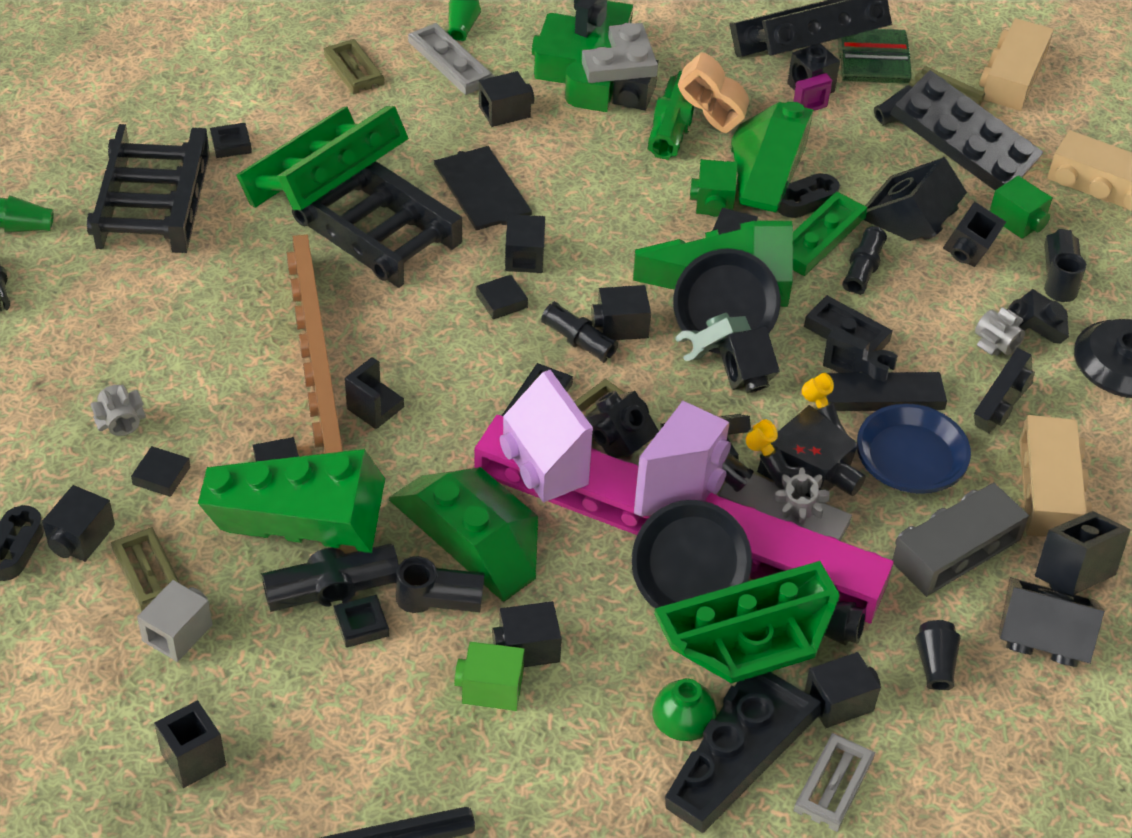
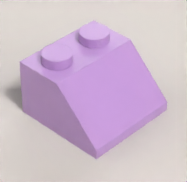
M545 371L504 415L503 435L500 436L502 451L509 460L513 459L520 468L524 484L528 489L533 488L543 503L589 484L593 427L552 371Z
M682 401L640 455L634 514L641 517L649 516L674 502L683 500L705 501L710 493L717 494L726 477V471L722 469V466L731 447V442L727 441L729 422Z

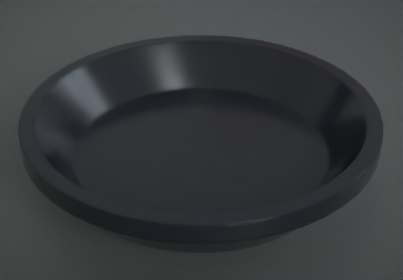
M729 248L713 250L694 259L681 273L673 295L674 314L682 332L690 330L700 332L708 328L706 324L708 320L728 313L729 317L745 316L751 330L766 326L768 334H770L777 322L781 304L777 280L768 266L748 252ZM713 348L708 351L721 355L719 348Z
M1105 320L1088 326L1079 334L1074 345V358L1078 368L1089 381L1099 388L1114 395L1132 398V320Z
M683 500L664 506L652 514L643 524L633 545L632 572L636 585L645 600L652 607L659 608L748 582L752 570V550L743 527L729 512L706 501Z

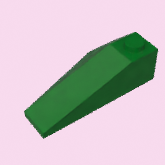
M777 102L739 125L731 140L730 148L731 152L734 153L733 162H737L738 176L736 182L740 204L777 213L805 151L813 109L805 108L797 102Z
M751 221L740 224V230L720 235L718 230L705 232L706 238L687 243L677 239L635 249L633 281L675 290L681 273L697 257L717 249H738L756 256L768 266L779 286L780 307H788L793 283L792 221Z

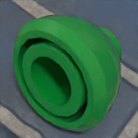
M684 678L673 681L663 687L655 698L652 716L659 730L668 737L680 741H693L703 737V732L710 720H715L717 717L715 701L709 690L693 679Z

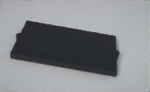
M489 146L467 152L458 151L456 155L434 160L435 167L476 231L498 224L507 225L508 214L532 215V210Z

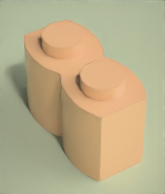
M701 52L683 68L678 82L681 94L690 104L703 110L705 118L714 128L727 134L745 119L750 101L747 92L738 82L725 76L723 68L712 56Z

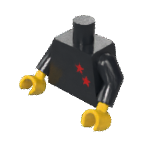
M821 373L815 378L810 379L802 387V395L809 402H815L816 408L808 405L778 432L770 420H761L753 426V431L747 434L746 445L753 451L762 452L757 472L773 480L781 489H785L782 484V476L784 474L792 478L799 474L800 468H804L805 474L813 478L819 474L822 475V484L819 490L829 491L836 486L850 496H854L864 484L866 475L851 466L857 444L848 436L842 426L833 402L828 403L826 396L833 391L834 383L827 373Z

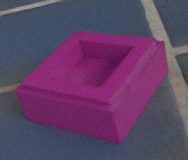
M827 73L796 82L793 102L800 103L805 108L813 109L814 111L827 107L832 79Z

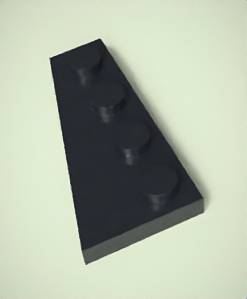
M772 672L738 681L735 686L731 685L723 699V707L715 720L711 719L704 730L701 744L696 751L691 752L665 796L666 809L701 833H704L821 714V702Z

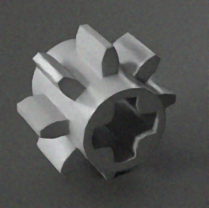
M1004 307L1001 308L999 313L989 310L982 316L976 326L975 333L981 337L977 346L991 356L993 354L998 356L1001 352L1006 355L1012 354L1020 346L1025 336V331L1018 327L1023 319Z
M112 385L104 388L97 397L98 402L91 403L94 413L93 418L98 430L103 431L108 428L110 433L115 436H125L134 432L139 426V419L146 418L142 407L144 403L138 390L128 393L124 385Z
M800 468L799 474L792 478L784 474L782 476V484L786 490L775 492V501L786 503L782 509V517L785 519L792 515L799 518L801 525H804L806 518L812 515L821 519L823 509L818 503L829 502V491L819 490L822 484V475L819 474L813 478L805 474L804 468ZM796 493H797L799 496H802V497H800L798 500L795 499V494H796ZM807 493L810 494L809 500L803 497Z

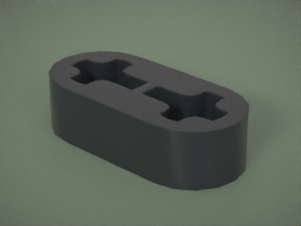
M823 173L814 174L789 183L777 211L789 218H797L815 212L836 191L839 192L840 183L835 177Z
M21 505L8 510L0 520V560H3L0 564V581L11 580L20 575L43 537L44 527L41 514L32 506ZM26 522H30V524H31V526H23V525H24ZM15 526L22 527L18 535ZM9 551H10L12 560H10V559H4V558L6 557V555L8 554Z

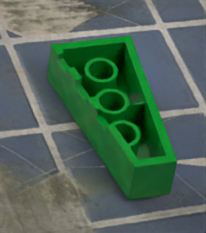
M365 449L213 466L206 468L198 504L216 526L225 532L268 538L270 535L284 536L287 541L302 543L303 539L320 541L326 547L340 548L341 545L355 546L358 551L372 553L385 477Z

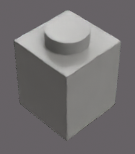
M172 580L137 616L142 641L178 662L213 625L209 600L200 590L194 587L187 588Z

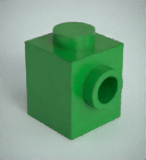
M701 159L699 178L691 179L690 200L697 201L696 214L718 217L722 208L734 209L737 162Z
M1017 175L995 190L990 212L1006 221L1004 227L1023 239L1033 231L1037 233L1042 231L1050 220L1048 212L1053 197Z

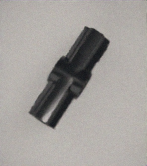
M392 544L373 547L372 553L356 551L345 554L341 549L332 547L315 552L310 556L307 563L261 573L270 612L318 601L322 606L329 607L332 606L331 602L342 600V603L350 601L357 591L396 583L399 563L394 545Z

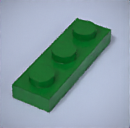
M836 191L793 231V270L806 276L866 218L868 207Z

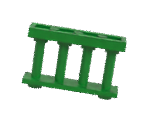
M385 106L359 124H355L348 107H342L239 172L236 176L249 204L254 208L280 191H284L292 209L302 210L409 138L395 106Z

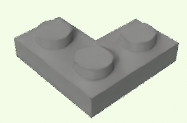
M625 23L609 26L608 38L611 48L599 47L582 50V64L588 83L657 76L658 64L643 23Z

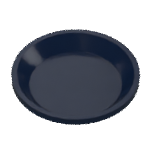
M896 404L881 408L865 419L857 436V453L866 470L883 484L903 492L927 494L948 489L962 479L971 459L970 443L960 426L945 414L921 405Z

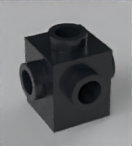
M615 390L602 396L595 402L597 409L585 417L593 427L592 436L594 440L602 446L607 455L614 458L632 455L652 440L659 432L649 415L648 406L639 398L636 391L619 395Z

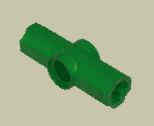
M679 71L675 76H670L664 96L659 97L657 100L653 128L648 140V150L654 154L655 158L669 160L670 157L677 156L684 134L689 133L688 126H691L694 106L683 97L678 88L682 71Z

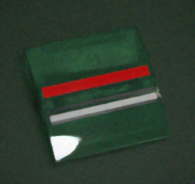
M874 29L838 39V56L841 59L842 81L908 84L912 79L910 50L905 30Z

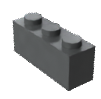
M993 482L979 491L975 489L968 492L959 503L952 507L937 510L928 521L917 527L910 526L903 530L895 541L896 548L892 561L927 597L1019 542L1023 536L1029 514Z

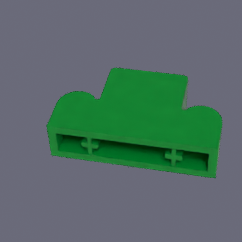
M607 1V16L600 27H596L587 38L575 34V16L548 13L540 35H534L532 55L535 56L534 77L540 80L565 83V100L571 106L608 112L613 95L614 81L588 83L582 64V50L599 47L611 48L608 38L609 26L632 23L634 4Z

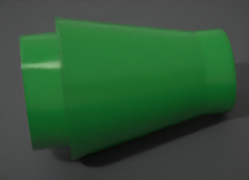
M479 0L449 1L447 33L455 40L465 41L467 39L469 31L481 13Z
M11 195L8 198L0 197V228H3L5 233L39 230L51 231L54 209L45 208Z

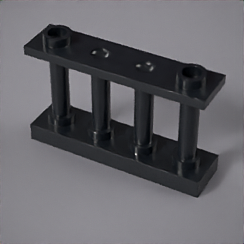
M823 0L730 23V29L737 57L768 50V55L772 56L890 26L892 21L888 0Z
M119 124L115 139L109 140V160L94 213L89 212L87 217L88 235H93L96 249H104L108 232L164 235L165 239H170L172 253H187L210 156L207 129L192 128L189 141L183 142L182 146L129 143L126 124ZM128 158L182 160L183 166H177L176 170L126 167ZM122 182L175 184L177 190L171 191L170 194L119 192ZM115 207L170 209L171 215L165 216L164 220L112 217Z
M377 161L304 209H292L293 217L301 226H309L372 269L377 278L382 281L388 280L398 288L404 285V263L433 242H441L453 250L462 243V216ZM354 189L357 191L362 190L369 195L342 215H338L328 208ZM379 207H388L396 213L368 233L354 226L355 223ZM406 224L415 225L422 230L421 233L395 251L380 243Z

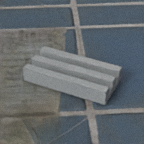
M832 733L796 801L793 811L800 815L806 813L812 816L811 820L819 824L821 821L829 824L830 829L838 832L874 760L876 752ZM839 748L845 751L819 803L811 802L810 799L835 750ZM853 757L860 758L861 761L836 811L828 810L827 808Z

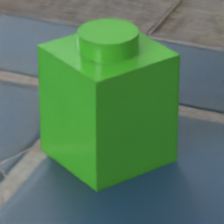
M470 641L466 659L458 658L455 671L454 686L462 687V704L517 711L524 674L525 649Z

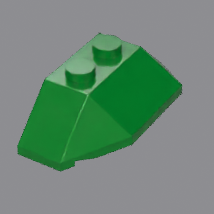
M481 467L421 475L389 497V501L466 570L485 573L484 586L502 602L508 600L536 579L538 515Z
M817 561L655 608L654 615L672 650L729 683H735L814 659L840 594L821 561Z

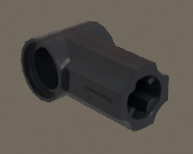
M1058 229L1055 233L1047 235L1045 239L1047 279L1044 290L1055 301L1070 302L1078 296L1087 264L1081 257L1079 238L1072 234V230Z
M412 556L404 559L397 568L396 602L401 609L410 613H421L430 607L480 613L485 573L436 568L429 559L421 556Z

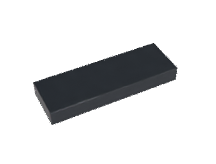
M888 372V378L885 382L875 380L865 373H827L833 380L834 389L826 398L828 403L833 402L836 411H877L896 404H915L934 410H945L947 398L940 372Z

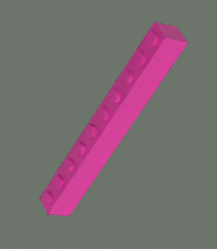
M497 414L474 448V468L481 467L499 483L540 498L533 488L528 489L516 462L513 459L509 460L504 455L500 445V436L503 435V416ZM591 448L589 484L548 501L635 535L638 534L643 524L651 516L641 517L634 514L639 466L603 454ZM713 493L708 495L705 500L706 502L715 504L729 512L743 527L752 550L751 579H759L821 561L840 594L838 602H856V607L866 609L865 622L872 623L888 586L894 561L881 557L877 553L846 544L834 537L825 536L800 527L793 522L784 521L765 514L753 507L738 504Z

